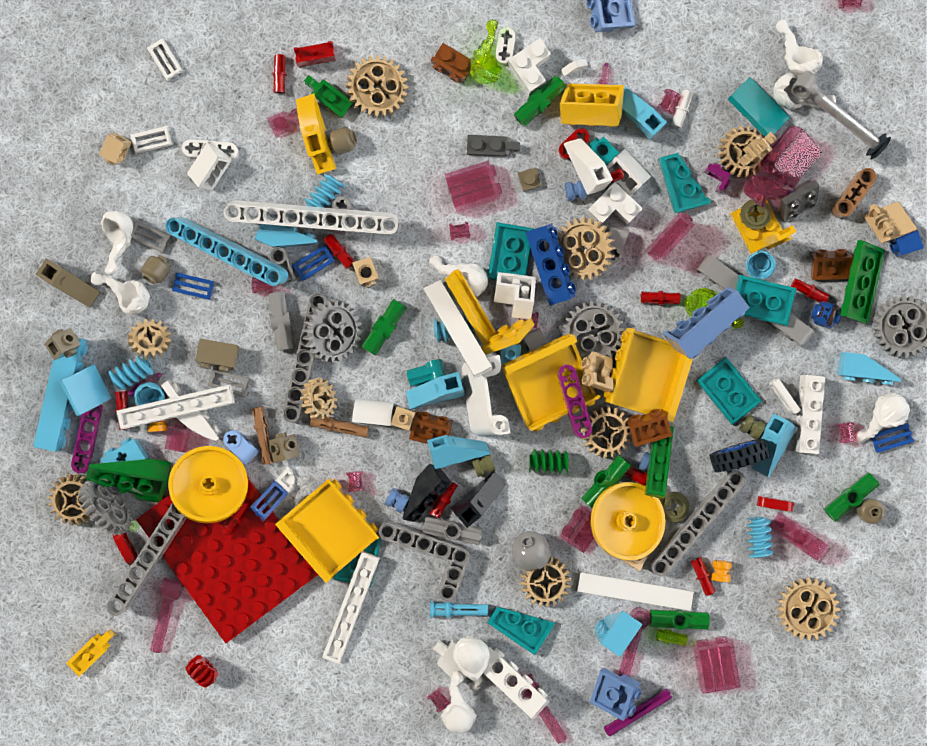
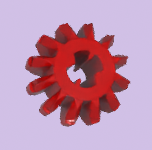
M201 655L192 658L185 667L187 674L204 688L213 684L219 676L213 664Z

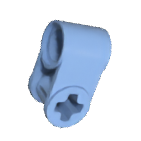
M231 430L224 435V444L245 465L260 452L258 448L252 445L250 440L237 430ZM229 435H236L237 443H230L229 441L231 438L229 437Z

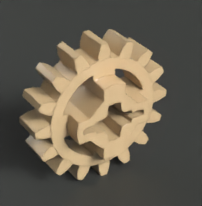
M772 132L764 138L760 135L757 136L743 149L746 154L738 161L743 167L747 166L751 161L755 164L773 150L770 145L777 138Z
M144 319L143 324L139 321L137 322V328L131 327V332L128 333V345L132 346V352L137 351V357L143 354L146 360L148 356H151L154 360L156 354L162 357V351H168V346L171 344V334L167 332V326L162 327L161 321L156 324L154 319L151 322Z
M315 378L308 380L309 383L304 384L306 389L301 390L304 396L300 397V400L304 401V404L301 406L306 407L305 414H310V418H316V420L330 418L329 415L334 414L332 409L337 408L334 401H338L334 397L336 391L331 390L333 385H327V379Z

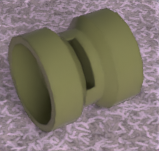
M747 414L743 420L746 423H741L739 431L750 434L756 440L763 433L766 423L761 420L757 421L752 415Z
M490 454L483 456L481 460L479 458L471 459L478 477L483 476L484 471L490 473L496 471Z

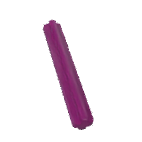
M664 689L638 705L634 714L628 716L624 721L617 718L604 727L608 736L614 735L672 699L671 693L668 689Z

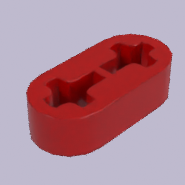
M577 129L560 145L558 153L562 159L570 160L568 154H563L564 143L576 140L578 138L576 134H585L584 142L586 144L589 142L590 135L587 130Z
M758 496L757 506L793 512L794 502Z
M126 532L121 535H113L114 542L128 565H132L138 555Z

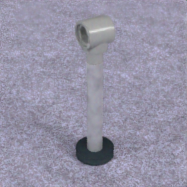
M801 73L791 88V92L796 98L813 100L867 144L870 148L866 156L870 155L871 160L876 158L887 147L891 140V137H886L887 133L877 138L818 89L817 78L812 73Z

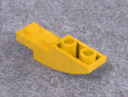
M315 94L296 99L298 119L308 157L312 158L317 175L336 169L324 132L327 130Z

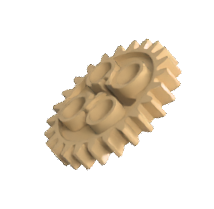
M369 55L367 62L364 58H361V65L356 62V69H350L352 75H347V80L350 82L346 83V88L350 89L346 94L352 95L349 102H356L354 108L361 107V114L365 110L368 111V117H370L371 113H374L375 118H377L379 113H381L383 118H385L387 111L390 115H393V108L398 111L400 108L398 104L403 105L404 100L402 98L407 97V93L404 91L408 90V86L404 84L408 79L402 78L405 72L398 71L399 64L395 67L393 66V59L389 63L386 62V56L383 60H380L379 55H377L376 59L373 60L371 55ZM379 70L382 75L377 77L373 75L372 71ZM366 83L368 88L361 89L358 84ZM393 84L395 86V90H388L386 88V85ZM374 85H381L380 88H374ZM377 96L381 98L382 102L377 104L373 102L372 98Z
M582 217L581 221L579 218H575L574 223L568 221V227H561L563 233L558 232L560 237L558 242L564 250L563 258L565 264L569 266V276L575 273V279H579L581 276L582 280H587V277L594 279L595 275L601 276V271H607L605 265L612 264L608 259L615 257V255L610 253L611 250L616 249V247L610 246L615 240L608 238L612 233H605L607 226L600 227L601 221L594 223V218H589L588 222L586 217ZM589 232H592L594 235L592 242L588 240ZM572 237H574L576 240V244L574 247L570 244V239ZM586 246L587 250L582 251V248ZM594 251H597L599 254L597 260L593 258L592 254ZM576 256H579L581 259L580 265H577L575 262Z
M806 577L805 582L803 579L798 578V584L791 581V588L785 586L787 592H780L783 599H777L781 606H777L776 609L781 611L777 617L784 618L780 624L783 626L787 625L785 627L787 632L791 631V635L794 637L798 634V638L801 640L805 636L808 641L811 640L812 635L816 640H818V634L825 637V630L832 632L829 626L837 625L833 620L840 617L835 612L841 610L835 606L840 601L833 599L837 594L830 592L832 587H825L826 583L823 581L819 583L816 578L811 582L809 577ZM808 591V598L802 600V593ZM824 601V602H825L824 608L821 609V610H819V609H818V604H819V602ZM808 606L812 608V610L807 611L805 608ZM794 608L799 609V613L796 616L791 615ZM815 617V624L809 626V619Z

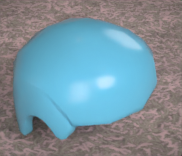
M764 250L753 252L748 256L746 262L747 273L756 279L768 278L774 273L776 268L774 256Z
M153 382L141 384L134 393L135 403L138 406L165 400L163 389Z

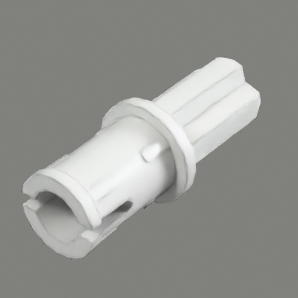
M682 91L678 105L674 108L676 111L670 126L682 129L693 97L691 91Z

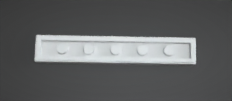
M441 280L425 287L424 291L474 378L493 370Z
M230 384L116 412L120 429L122 430L234 404L235 400Z
M362 551L322 658L337 664L341 663L380 557Z
M580 572L577 586L578 592L691 611L694 594L690 590Z

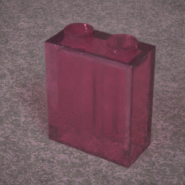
M790 125L774 144L773 150L761 161L765 164L766 171L776 177L775 181L780 186L794 188L821 155L822 151L803 128Z
M489 160L445 174L456 213L500 200L502 189L500 183L495 182L496 170L494 164L490 165Z
M679 212L644 251L657 263L663 261L695 225L692 223L693 219L688 214Z
M719 636L715 638V641L708 642L707 639H701L696 641L697 644H692L699 689L703 694L741 688L734 644L730 638Z

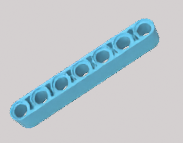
M184 217L170 218L166 221V231L172 236L269 285L283 284L288 279V272L283 267ZM176 222H178L179 224L178 230L176 228ZM193 230L195 231V234H196L195 238H193V236H192V231H193ZM209 238L212 240L211 247L208 244ZM225 247L229 250L228 255L225 254ZM242 255L245 257V263H244V264H243L242 261H241V256H242ZM258 264L262 266L261 272L257 268ZM275 272L279 275L278 281L274 278Z

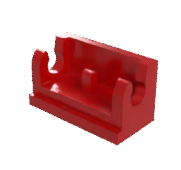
M332 41L300 48L294 47L298 67L336 61Z

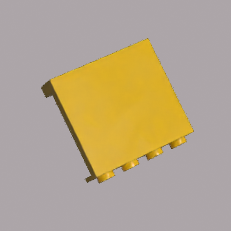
M626 328V331L621 336V348L618 349L615 355V360H617L615 367L610 372V378H613L614 390L611 392L604 391V402L643 414H647L653 409H663L668 417V421L674 422L693 358L690 360L677 352L667 340L636 331L633 328Z
M568 333L501 365L502 372L526 428L531 431H539L545 427V424L558 422L562 419V416L568 414L557 377V372L563 365L569 364L575 368L586 407L595 404V400L600 399V395L595 393L593 387L582 384V359L575 345L577 340L573 334ZM566 369L562 373V376H566L568 380L567 383H564L565 386L574 383V380L571 382L569 380L571 371L568 372ZM569 387L567 395L574 398L577 396V390ZM574 406L572 413H577L581 407Z
M330 477L275 524L325 583L331 580L338 571L380 537L378 533L379 528L373 522L370 524L367 521V514L361 508L357 509L353 504L355 502L348 493L345 495L341 490L342 485L336 479L332 480Z

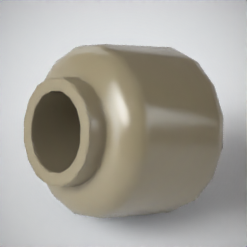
M342 127L333 130L327 142L330 150H334L337 154L341 155L355 149L357 137L353 130H350L348 127Z
M158 255V257L150 256L141 268L142 277L151 284L162 283L170 272V267L167 264L168 260L161 255Z
M871 498L863 499L862 503L857 506V515L865 523L877 524L885 517V507L878 500Z

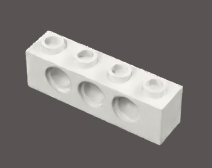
M800 375L798 406L801 411L797 413L796 427L798 429L795 435L794 447L796 452L819 454L825 377Z
M489 647L490 657L483 673L530 718L535 719L550 702L546 698L548 694L540 687L536 689L532 685L534 681L526 674L522 676L518 672L519 667L512 661L508 663L503 658L505 654L498 648L494 650ZM498 663H502L503 671L497 674L495 666ZM512 676H516L518 679L517 685L514 687L509 685V679ZM527 689H530L532 692V697L529 700L523 698V693Z

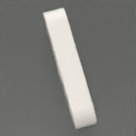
M190 139L182 145L183 153L189 158H197L200 151L193 150L192 154H190L187 147L193 144L195 148H201L202 151L206 143L218 149L219 146H222V150H228L231 147L235 151L229 157L232 161L239 155L238 148L233 143Z

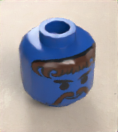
M825 301L815 304L811 314L814 324L828 329L832 328L834 324L838 325L842 316L839 313V306Z

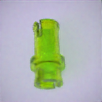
M658 629L656 634V641H662L667 645L672 643L686 646L687 634L671 632L670 629Z

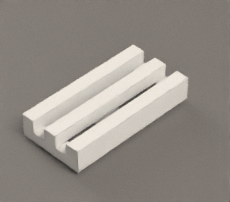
M163 38L147 47V50L167 81L184 72ZM161 44L167 51L171 60L175 64L177 70L174 71L171 64L167 60L163 51L159 47ZM153 49H157L158 53L160 54L163 61L170 70V74H167L159 59L155 55Z
M168 126L130 135L135 154L173 146ZM165 132L163 136L136 142V138ZM167 139V142L138 148L140 145Z
M773 379L769 382V385L789 413L796 414L801 411L779 379Z

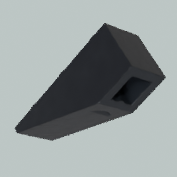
M429 464L417 476L402 517L403 520L411 522L419 520L422 514L434 505L435 500L447 491L452 482L442 468L435 469L432 464Z
M494 471L454 504L451 509L468 528L485 513L506 484Z

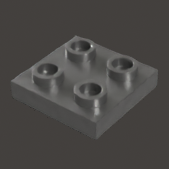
M816 180L805 181L793 188L791 194L781 199L780 217L783 222L796 218L802 211L810 210L816 205L819 192V184Z

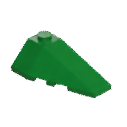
M142 459L89 464L86 480L105 487L113 486L119 488V492L135 494V498L159 503L162 500L168 483L170 462Z

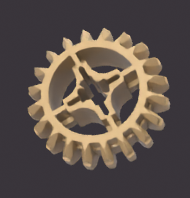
M739 126L738 131L732 128L731 133L726 132L724 134L725 138L720 139L723 145H719L717 148L723 151L718 153L717 157L724 158L719 163L727 164L724 167L725 171L731 168L730 175L737 171V178L741 177L742 172L745 178L749 177V173L752 176L756 175V170L762 171V166L767 164L765 159L770 157L767 154L756 164L745 167L740 166L738 161L742 156V150L740 149H743L759 136L756 134V128L750 132V126H747L745 131L743 126ZM738 137L747 138L744 144L732 142L733 139ZM729 148L736 155L735 161L730 157Z
M610 406L606 407V412H604L603 407H599L600 413L598 414L596 410H592L594 417L592 418L589 415V419L593 427V424L600 418L601 428L582 440L588 439L584 444L585 447L592 445L589 452L592 453L597 449L596 456L599 457L601 452H603V458H607V453L609 452L613 458L615 457V450L620 455L622 454L619 449L620 447L625 450L627 449L624 442L631 443L630 439H626L627 435L631 436V433L627 432L629 426L625 424L629 421V418L627 417L622 420L625 413L621 412L617 415V408H614L611 413ZM606 416L615 418L621 426L611 427ZM605 426L608 427L609 430H615L609 433L608 438H606V435L600 434L605 431ZM584 428L581 429V432H586V431H587V429H584ZM622 432L620 441L613 446V436ZM593 438H604L607 448L599 447L593 441Z
M78 473L74 477L72 474H68L66 478L64 476L60 477V482H54L56 488H50V492L53 495L47 497L52 500L51 503H48V506L54 507L50 513L57 512L55 519L62 518L63 524L69 522V525L72 526L76 522L77 525H81L82 521L85 523L89 521L90 515L85 514L86 509L81 507L83 503L79 501V498H81L78 495L80 490L74 492L66 488L69 484H76L82 487L87 481L86 475L80 478ZM61 494L65 499L63 506L61 504ZM76 496V498H77L76 501H77V502L71 504V503H72V501H71L72 498H71V497ZM74 507L83 513L73 515L68 513V511Z
M552 555L548 563L541 568V575L539 577L530 579L536 569H531V571L524 570L527 574H520V577L525 579L520 581V585L526 586L521 589L522 593L528 592L525 596L526 599L533 597L531 600L532 604L539 600V607H542L543 602H545L546 607H550L549 601H552L554 606H556L557 602L555 599L558 598L562 602L564 599L561 594L568 595L564 588H571V585L566 582L572 579L569 576H565L570 573L569 569L563 570L566 566L565 563H561L558 566L559 558L552 562ZM547 566L555 568L561 577L549 575ZM544 572L548 580L551 579V581L547 582V590L545 585L540 583V581L544 580ZM561 583L559 589L550 595V588ZM530 585L542 587L544 596L536 594Z

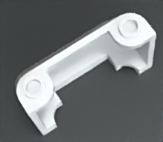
M500 355L487 357L493 370L477 378H474L465 362L462 367L472 433L479 436L509 434L510 426L508 419L502 415H492L487 377L497 375L500 372Z

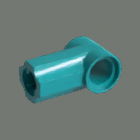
M442 359L431 360L424 366L406 370L411 387L446 375Z

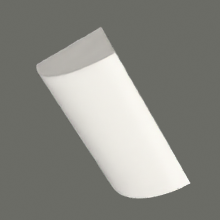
M206 143L187 174L199 188L212 191L232 160L217 147Z
M626 149L607 165L609 172L616 169L623 171L624 178L617 182L630 196L651 178L647 171Z
M355 399L352 422L391 426L394 403Z

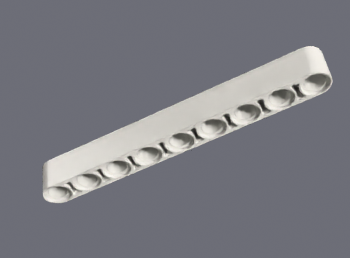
M238 200L229 202L224 209L225 218L232 222L378 234H393L396 232L399 224L398 217L395 214ZM230 207L237 208L238 215H233L230 212ZM249 209L257 210L258 216L250 215ZM269 210H274V211H276L277 214H278V217H277V218H272V217H270L268 211H269ZM288 212L296 213L297 219H290ZM307 214H315L317 220L310 221L307 218ZM326 216H335L336 222L330 223ZM351 216L355 218L356 223L348 224L346 218ZM372 218L375 221V225L368 226L365 220ZM386 220H392L395 223V226L389 228L385 225L384 222Z

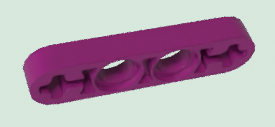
M563 365L558 370L557 377L573 433L577 438L585 439L591 435L592 426L577 373L572 365ZM564 369H566L568 372L571 371L569 380L570 382L574 380V383H570L566 386L564 385V383L568 382L567 377L562 376ZM569 387L577 390L576 397L571 398L567 395ZM574 406L582 408L581 416L573 415L572 409ZM585 418V421H582V426L584 428L587 427L585 435L582 432H578L581 426L580 422L575 423V420Z
M102 404L96 407L98 410L93 412L92 417H96V420L86 419V416H91V410L83 413L81 416L71 462L72 470L76 473L87 472L89 464H91L103 411ZM87 422H91L94 425V430L91 433L85 430ZM84 440L90 444L88 451H83L80 447L81 442ZM78 453L82 455L88 454V458L83 457L82 463L85 464V467H82L80 470L76 463L81 461L82 456H78Z

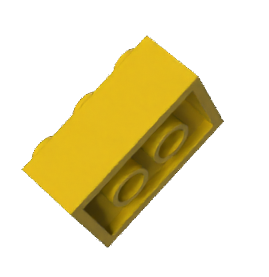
M567 83L560 102L561 124L619 126L622 116L624 85Z

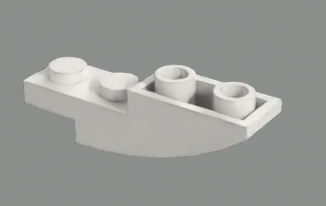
M166 381L161 385L170 398L182 396L180 394L182 390L176 382ZM206 410L176 417L188 428L206 438L215 441L222 438L220 435L222 431L216 424L210 422V415Z

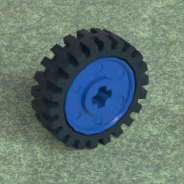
M756 439L717 450L709 456L714 472H725L758 463L769 458L770 453L765 439Z

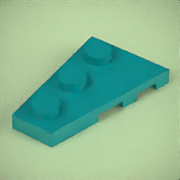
M679 153L663 156L658 159L674 214L712 203L708 197L706 198L701 190L702 187L699 183H696L690 174L691 171Z
M496 607L486 622L533 655H536L555 625L554 622L501 607Z

